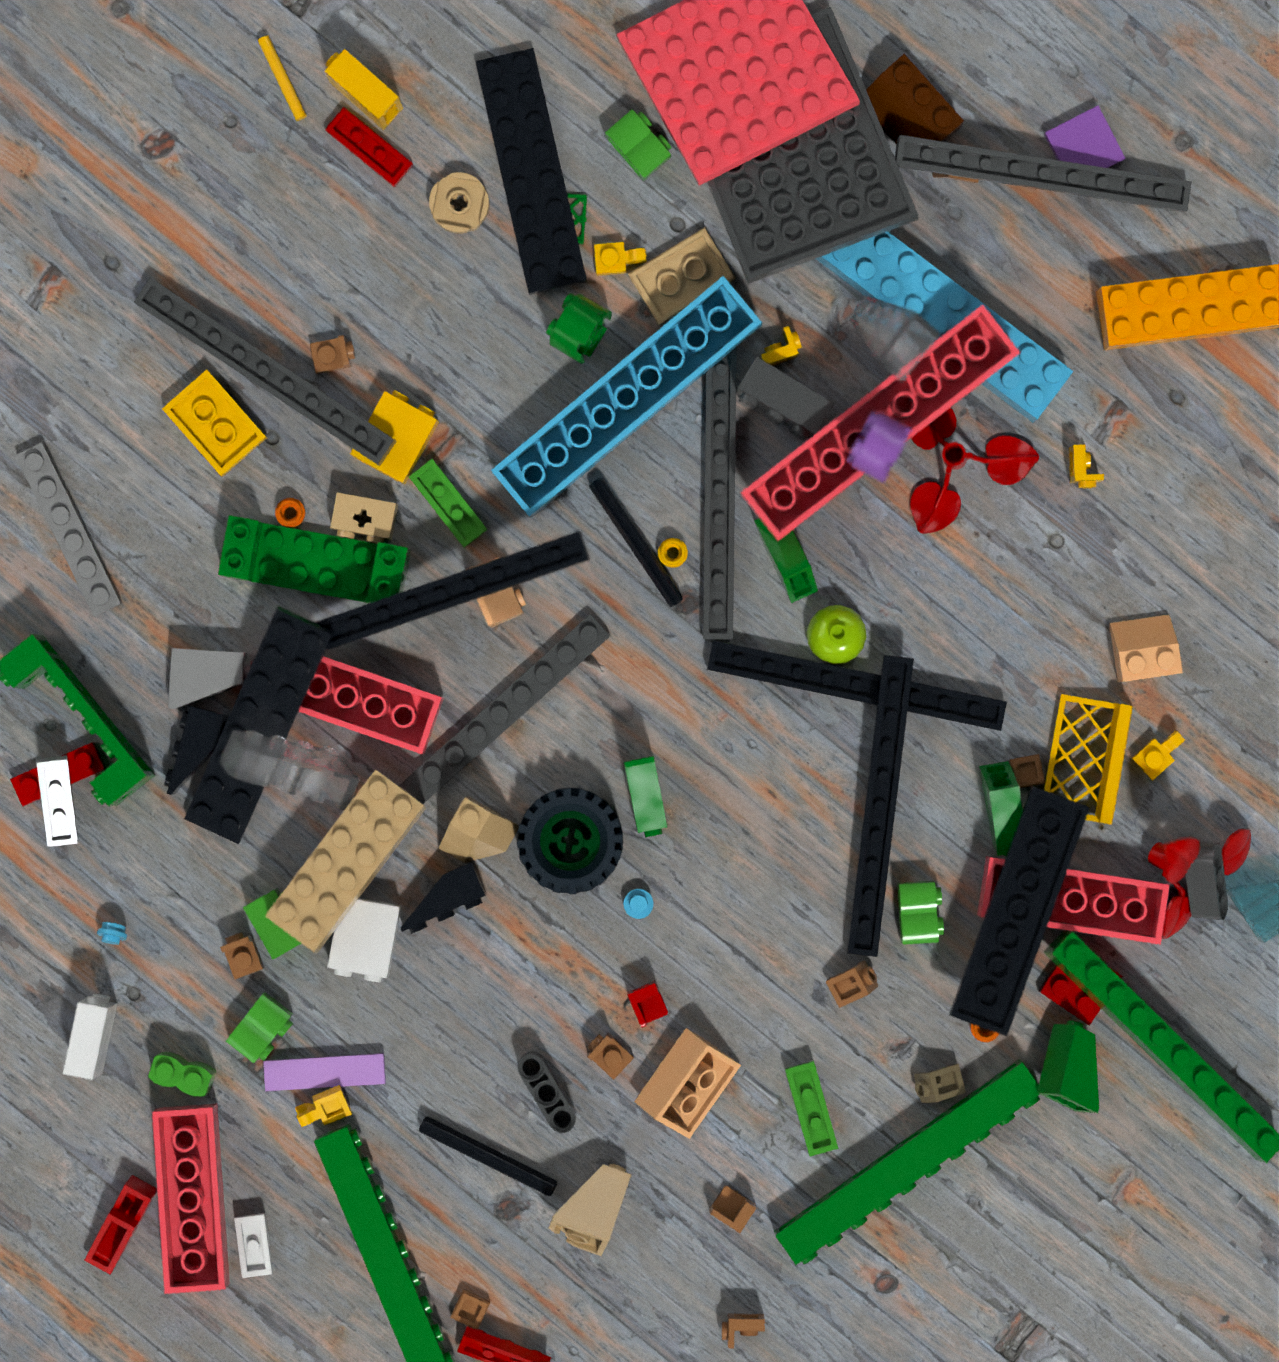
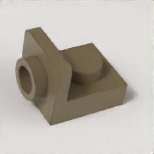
M951 1064L929 1072L914 1074L916 1082L915 1091L922 1103H936L966 1093L959 1064Z

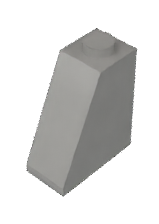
M172 648L168 708L180 709L244 684L252 665V659H247L248 653Z

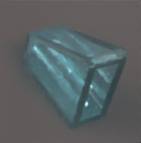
M1279 880L1232 887L1227 890L1233 903L1259 941L1265 943L1279 934Z

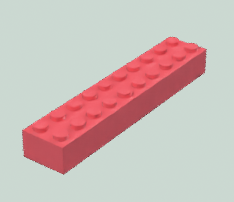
M981 305L744 489L740 495L778 542L865 474L851 467V463L846 460L858 438L864 440L865 437L861 436L860 433L872 411L876 413L881 412L912 428L906 440L907 442L1018 356L1020 351L985 306Z

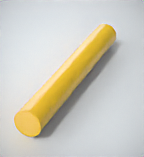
M266 35L259 38L258 43L295 120L300 121L306 118L307 115L269 36Z

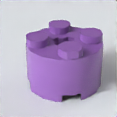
M872 411L860 433L861 436L865 437L864 440L858 438L846 461L851 463V467L884 483L912 428L881 412L876 413Z

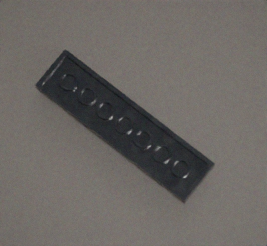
M534 48L475 61L529 295L587 282Z
M280 606L277 607L186 813L185 820L234 843L239 844L333 636V631Z
M1031 786L950 1009V1016L1008 1036L1090 807Z

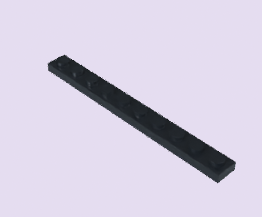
M577 531L314 623L334 632L326 649L328 651L589 561L591 558L582 532Z
M715 640L712 642L707 670L858 702L877 705L881 675ZM911 682L908 712L1001 731L1007 701Z
M883 655L847 954L878 956L914 658Z

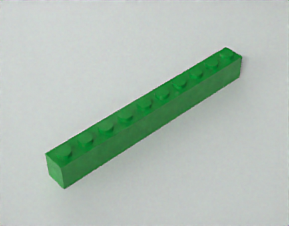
M1063 930L1046 948L1044 953L1255 1160L1264 1163L1270 1161L1279 1151V1133L1074 932Z
M1018 1059L774 1230L776 1238L795 1265L800 1262L803 1265L809 1263L817 1257L818 1253L816 1251L824 1245L831 1247L843 1238L841 1233L851 1227L855 1230L862 1226L868 1220L866 1218L868 1214L874 1210L879 1213L892 1204L890 1199L898 1193L902 1195L909 1193L917 1186L915 1182L924 1175L926 1178H929L941 1169L940 1164L950 1158L953 1161L966 1152L965 1146L973 1141L977 1144L986 1139L991 1134L989 1130L998 1123L1000 1126L1009 1123L1015 1118L1014 1112L1024 1106L1025 1109H1028L1040 1100L1038 1096L1040 1094L1037 1093L1038 1083L1024 1063Z
M349 1123L316 1137L314 1144L406 1362H455L451 1351L446 1352L441 1342L445 1340L440 1324H434L430 1313L433 1312L431 1302L427 1295L422 1297L418 1285L422 1283L418 1271L415 1267L410 1268L406 1259L410 1256L407 1245L403 1239L398 1240L395 1229H398L396 1219L392 1212L387 1213L383 1204L386 1201L384 1190L380 1184L375 1185L371 1175L375 1173L373 1164L369 1156L364 1157L359 1146L363 1145V1141L357 1128L352 1130Z

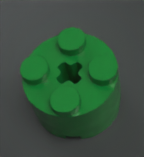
M569 293L562 304V309H564L559 319L554 318L551 321L546 334L550 336V346L583 364L585 362L584 354L590 357L601 342L607 330L602 325L605 318L609 321L611 320L612 312L580 293L577 295Z

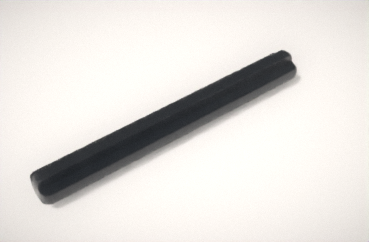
M603 478L593 481L589 485L591 491L670 607L677 605L683 600L682 595Z
M429 1116L423 1119L419 1127L420 1133L546 1196H551L557 1186L555 1179Z

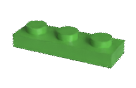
M433 459L409 476L464 548L488 530Z
M814 1060L785 1068L809 1156L839 1149Z

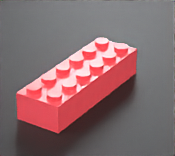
M323 656L299 712L407 750L425 754L444 698Z
M986 856L977 915L980 917H984L1005 860L1004 858ZM1068 868L1047 927L1161 945L1170 885Z
M217 1103L156 1108L152 1111L164 1293L225 1290L230 1284Z

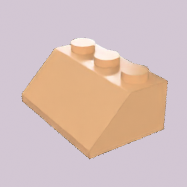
M686 1028L634 1102L655 1120L690 1139L741 1065L710 1042Z

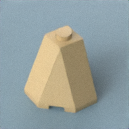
M467 796L451 820L439 849L463 863L504 853L516 835L519 825Z
M603 1164L553 1215L548 1229L555 1234H560V1231H562L567 1237L566 1242L572 1246L602 1256L610 1240L632 1174L626 1173V1170L619 1165L609 1164L607 1166Z

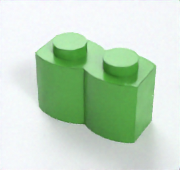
M632 109L605 132V137L644 181L671 158L669 150L672 147L661 134L656 137L651 132L649 127L652 124L641 111L636 114Z
M934 881L897 883L901 943L904 945L939 942V935H944L943 917H937V905H942L941 887H936Z
M264 992L226 1042L252 1063H255L258 1058L264 1061L274 1049V1046L270 1044L277 1034L283 1037L293 1023L289 1018L293 1013Z
M161 1052L154 1056L148 1077L158 1085L165 1087L177 1086L178 1089L188 1095L201 1097L210 1092L216 1071L208 1064L197 1061L188 1062L176 1053Z

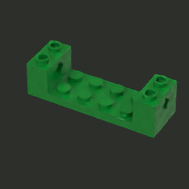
M229 515L218 575L372 603L404 591L411 550L408 547L380 542L371 543L266 524L259 520Z
M31 634L0 659V680L6 687L11 685L13 688L25 689L40 676L44 675L54 688L58 686L65 693V696L62 698L73 712L77 710L85 718L81 722L88 732L92 735L96 733L102 739L103 743L100 746L111 759L114 757L118 759L90 782L94 788L91 793L101 805L105 803L108 807L119 805L155 776L153 771L43 635Z

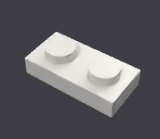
M266 1213L235 1217L242 1278L273 1274Z

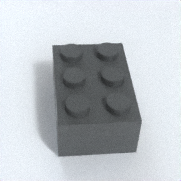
M758 357L753 361L736 392V395L740 396L738 401L752 410L755 407L760 408L766 412L765 418L777 425H780L781 422L792 427L790 433L804 441L807 437L811 438L817 434L834 405L832 401Z

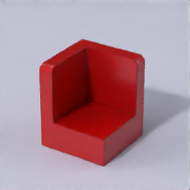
M655 981L627 992L641 1028L647 1026V1023L668 1014Z

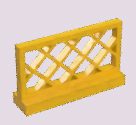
M1061 694L1044 791L1053 793L1061 788L1066 797L1075 802L1090 793L1097 802L1095 816L1087 814L1086 820L1113 824L1133 706ZM1066 701L1079 703L1086 714L1070 723L1064 714ZM1084 704H1085V705L1096 706V707H1094L1092 710L1088 711V710L1086 709V707L1084 706ZM1101 707L1114 709L1112 721L1102 729L1091 716L1092 713ZM1089 717L1098 731L1083 741L1074 726ZM1064 719L1068 726L1061 730ZM1110 727L1109 738H1107L1103 732ZM1071 729L1080 741V744L1066 753L1059 744V740L1062 734ZM1101 734L1107 742V750L1095 758L1086 743ZM1083 746L1093 761L1078 770L1068 756ZM1059 748L1063 756L1056 760L1057 751ZM1105 757L1104 767L1102 768L1098 761ZM1066 758L1075 773L1063 782H1060L1054 774V768L1056 764ZM1096 764L1102 772V778L1099 783L1090 788L1080 773ZM1078 775L1087 791L1073 800L1063 785ZM1054 778L1058 785L1051 789L1052 779ZM1100 786L1099 795L1097 798L1093 790Z

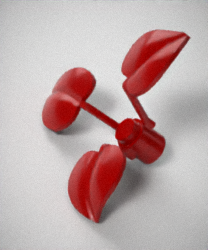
M949 408L911 438L915 445L924 450L933 449L940 443L944 447L942 458L947 466L942 487L935 482H926L919 485L911 496L910 507L918 532L922 534L938 532L949 526L957 518L961 509V498L957 492L947 490L952 470L964 467L968 459L980 463H989L987 471L993 481L1001 485H1013L1025 478L1039 461V454L1028 443L1012 436H998L990 440L986 445L988 458H983L970 452L966 453L964 446L960 443H948L944 440L953 435L957 423L954 411Z
M1238 829L1227 838L1222 848L1225 875L1236 872L1246 860L1251 845L1250 829ZM1194 837L1180 838L1165 844L1158 842L1151 848L1148 855V862L1163 870L1162 876L1178 890V896L1173 897L1166 908L1162 933L1163 940L1180 931L1192 916L1188 893L1186 894L1185 889L1178 881L1186 875L1191 864L1199 854L1200 842Z

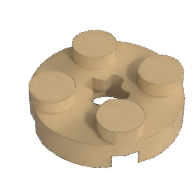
M455 172L442 178L433 186L429 197V207L435 222L444 230L455 234H464L477 230L486 219L489 211V197L485 187L476 177L468 173ZM458 195L464 196V201L468 202L467 207H462L461 211H456L455 206L451 205V201L457 200Z

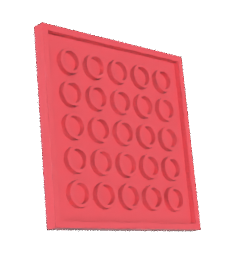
M683 0L616 34L621 47L699 186L860 104L856 92L803 0Z

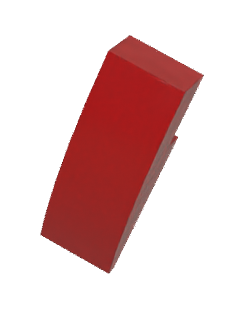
M131 1175L120 1192L113 1208L108 1213L84 1261L111 1275L157 1193V1188Z

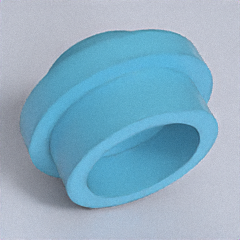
M631 890L624 898V909L632 918H645L653 909V898L646 890Z
M102 922L101 928L97 930V935L102 936V942L119 945L120 940H127V934H125L126 927L123 925Z

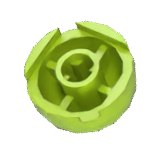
M829 605L817 611L810 620L806 631L807 643L812 653L822 661L830 664H843L856 658L864 648L867 638L866 626L861 616L852 608L843 605Z

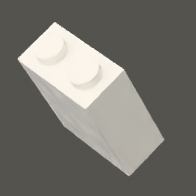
M359 898L334 931L327 968L334 969L335 975L351 977L352 972L364 974V980L381 982L382 978H388L402 905Z
M93 994L78 1002L63 1074L90 1080L103 1074L117 1003L110 1002L111 997Z

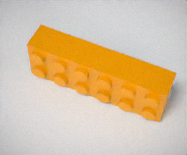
M1279 264L1102 286L1096 291L1104 351L1279 328Z

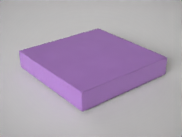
M1099 106L1044 133L1056 159L1060 161L1110 168L1126 159Z

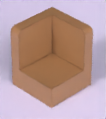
M725 1185L710 1207L709 1213L738 1233H741L756 1210V1204Z

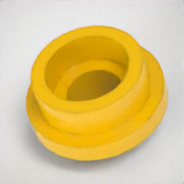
M668 538L658 548L659 560L667 567H679L687 559V547L678 538ZM671 547L676 548L679 552V555L674 559L669 558L667 555V550Z

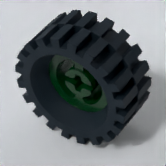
M562 788L549 792L537 799L527 809L519 825L517 848L520 854V861L531 878L533 877L542 887L553 890L552 892L577 894L592 890L607 880L617 867L621 857L623 832L618 816L603 798L590 791L580 788ZM574 818L588 826L592 837L585 839L583 833L576 828L574 837L579 839V844H574L571 850V854H575L581 848H587L589 853L582 860L565 862L558 859L552 853L549 846L551 842H556L558 848L563 853L566 852L567 843L562 841V837L568 836L570 827L562 829L560 833H554L552 830L553 826L560 820Z

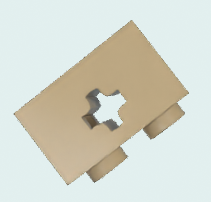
M337 492L330 528L337 530L336 536L354 539L355 534L367 536V542L384 543V539L392 540L398 505L393 502ZM367 512V516L371 518V523H365L364 527H361V523L356 521V518Z

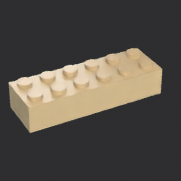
M375 769L265 916L317 954L425 811L426 807Z

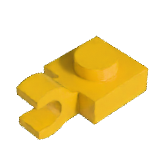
M624 242L594 244L597 276L627 273L626 264L647 263L645 248L625 251Z
M1178 731L1172 732L1161 744L1153 738L1132 759L1153 781L1175 761L1169 753L1180 746L1185 739Z
M340 1085L313 1095L314 1104L304 1103L295 1108L301 1127L307 1126L318 1119H321L325 1126L352 1115L351 1108Z

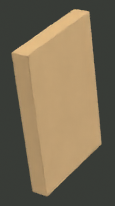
M705 227L628 273L629 278L659 326L676 316L722 276L729 283L736 279Z

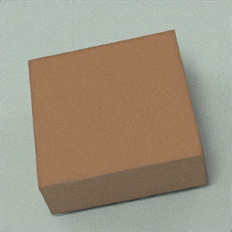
M1039 754L1009 759L1019 788L1045 783Z
M463 1289L450 1318L473 1329H478L491 1301Z

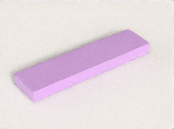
M384 1053L263 1061L265 1091L386 1083Z

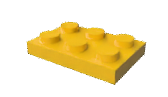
M207 369L162 408L221 477L226 475L267 439L265 434Z

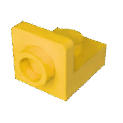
M789 326L782 329L787 345L782 347L781 342L765 347V353L760 355L761 360L774 366L798 357L799 352L797 349L802 348L797 332H791Z
M1085 444L1070 446V483H1078V488H1096V482L1104 481V474H1086V470L1091 468L1090 452H1086Z

